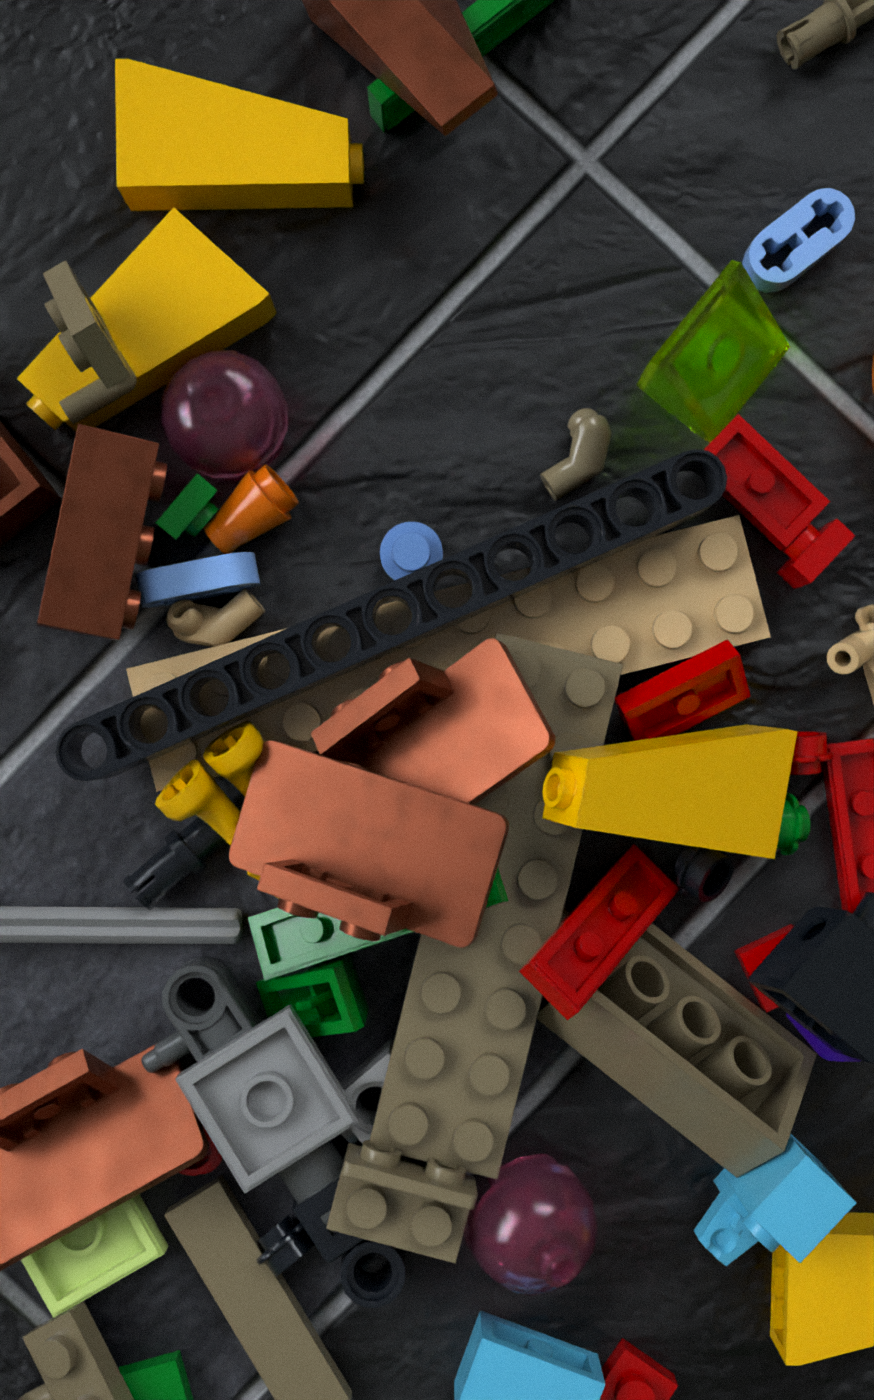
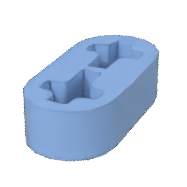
M832 188L818 189L808 194L762 230L751 242L742 261L743 274L747 282L756 290L765 293L779 292L834 251L852 230L855 221L854 207L850 199L841 191ZM827 212L830 213L835 220L830 228H821L808 238L803 231L810 224L814 216L820 217ZM788 244L793 251L783 262L781 269L774 266L767 271L760 263L766 252L772 255Z
M253 552L223 554L157 567L136 574L138 588L141 591V604L145 608L168 606L184 599L195 601L240 592L244 588L249 590L260 586L255 554Z

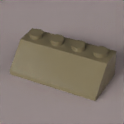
M653 923L579 1013L566 1020L544 997L537 1015V1020L736 1178L785 1151L817 1056L816 1052Z

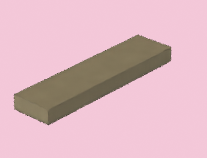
M220 1175L168 1207L164 1214L166 1220L274 1400H351V1388L282 1273L275 1277L265 1261L260 1265L257 1263V1258L265 1252L258 1242L260 1237L223 1175Z

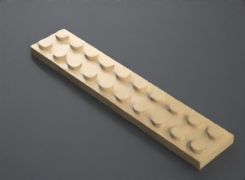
M740 515L651 537L150 760L149 764L156 792L162 791L172 777L193 759H197L213 777L221 776L205 761L203 757L204 750L222 733L245 721L251 722L260 732L264 742L269 740L280 741L311 752H317L318 749L310 733L330 718V714L336 706L347 700L357 698L378 682L380 674L387 667L412 658L445 671L486 639H495L496 633L623 664L621 675L691 658L727 639L735 647L770 638ZM530 568L500 576L511 581L521 580L529 575ZM466 583L434 591V595L438 602L445 607L456 608L467 603L472 596L470 585ZM394 601L383 604L376 612V627L384 634H400L410 625L412 612L402 602ZM332 627L323 631L317 639L316 645L320 658L326 662H336L344 658L350 650V634L345 629L339 627ZM282 630L127 668L126 671L133 697ZM269 654L259 664V681L267 689L279 688L289 677V661L283 654ZM219 679L209 681L201 689L199 694L200 706L208 715H218L224 711L228 704V688ZM158 706L149 708L141 717V732L147 740L155 743L163 738L167 732V716Z

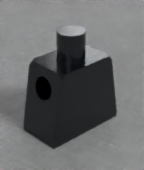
M866 892L853 913L847 910L815 906L808 910L753 971L747 981L833 1052L871 1064L874 1062V893Z

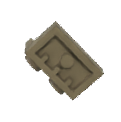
M365 1140L362 1146L348 1143L326 1229L456 1264L469 1210L474 1209L477 1199L475 1177L467 1175V1169L461 1165L455 1164L454 1169L438 1165L439 1160L435 1158H429L427 1164L401 1157L402 1151L394 1147L390 1148V1152L375 1149V1142Z

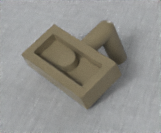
M65 260L43 273L54 297L44 303L61 332L58 335L61 343L79 371L83 372L92 367L99 379L59 401L72 424H76L131 392L136 386L137 379L115 344L100 312Z
M84 1301L36 1326L22 1337L45 1383L25 1393L18 1400H134Z

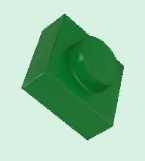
M197 473L157 520L156 524L175 540L184 530L192 537H195L218 510L209 501L218 490Z

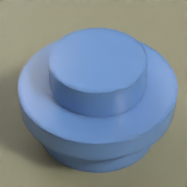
M404 522L394 526L387 532L380 546L381 564L385 572L394 581L443 559V548L438 535L430 527L419 522Z

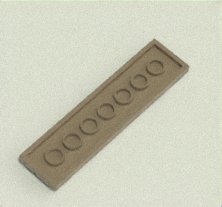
M496 633L495 639L507 646L555 735V745L548 754L475 804L476 806L504 815L509 822L508 835L498 865L509 901L485 909L477 938L471 945L466 947H456L420 934L369 1139L375 1142L374 1148L390 1152L391 1147L398 1148L402 1151V1156L426 1162L429 1158H435L439 1160L438 1165L453 1169L455 1164L461 1165L469 1173L498 1179L542 999V994L519 970L560 925L583 829L542 819L545 805L542 793L543 783L552 767L554 752L604 745L623 664L501 633Z

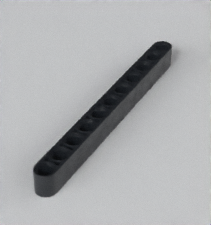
M700 449L685 451L73 723L62 732L57 740L55 750L57 763L65 774L75 780L93 781L115 777L698 517L715 504L724 493L727 483L725 466L717 456L709 451ZM691 471L698 474L705 483V497L694 500L682 495L676 482L678 472ZM624 497H633L641 501L647 511L646 524L633 527L623 523L617 516L616 501ZM565 523L578 524L588 535V549L577 554L567 553L562 550L556 542V528ZM507 549L521 551L529 560V575L517 581L506 580L495 569L494 559L497 554ZM449 575H457L464 578L471 587L472 596L461 607H445L438 602L434 595V588L440 579ZM390 601L402 602L412 612L411 623L408 628L396 635L384 634L377 629L375 624L376 612L380 606ZM332 627L345 629L350 634L351 646L347 655L340 661H323L318 655L316 648L317 639L320 634ZM269 654H283L289 661V677L279 688L267 689L259 681V664ZM219 679L228 688L229 700L224 711L218 715L210 716L201 708L199 694L206 683ZM153 706H158L167 716L168 727L163 738L152 743L142 734L140 722L146 710ZM92 733L101 736L107 748L106 759L96 769L86 764L81 753L83 742Z

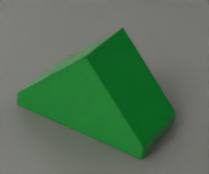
M351 954L276 979L264 981L263 978L256 982L267 1017H271L292 1004L311 1037L356 1032L365 1026L369 1006Z

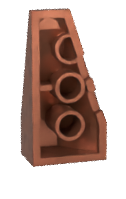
M302 0L312 22L444 136H447L498 95L494 81L456 0Z

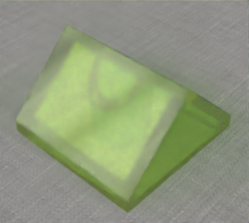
M735 260L729 262L649 361L636 384L637 387L702 439L710 443L731 422L790 348L789 343L741 262Z

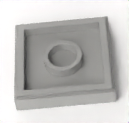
M292 1004L185 1069L175 1078L244 1194L359 1122V1114Z

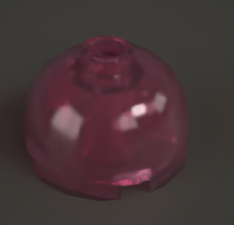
M210 350L188 359L171 375L162 396L161 421L172 450L193 471L212 478L240 481L248 470L256 473L265 464L269 465L280 455L285 443L284 437L288 430L289 407L278 380L259 361L234 350Z
M545 1154L523 1156L501 1166L498 1179L486 1178L491 1188L483 1195L479 1204L476 1202L474 1209L469 1210L464 1229L467 1246L480 1267L501 1287L514 1293L529 1296L555 1291L568 1284L582 1271L594 1251L598 1230L593 1201L586 1187L567 1164L566 1166L559 1165L553 1156Z

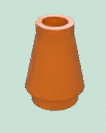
M265 464L256 473L248 470L215 517L203 529L208 538L221 552L230 554L238 547L291 519L290 511L299 504V501L286 482L270 466Z

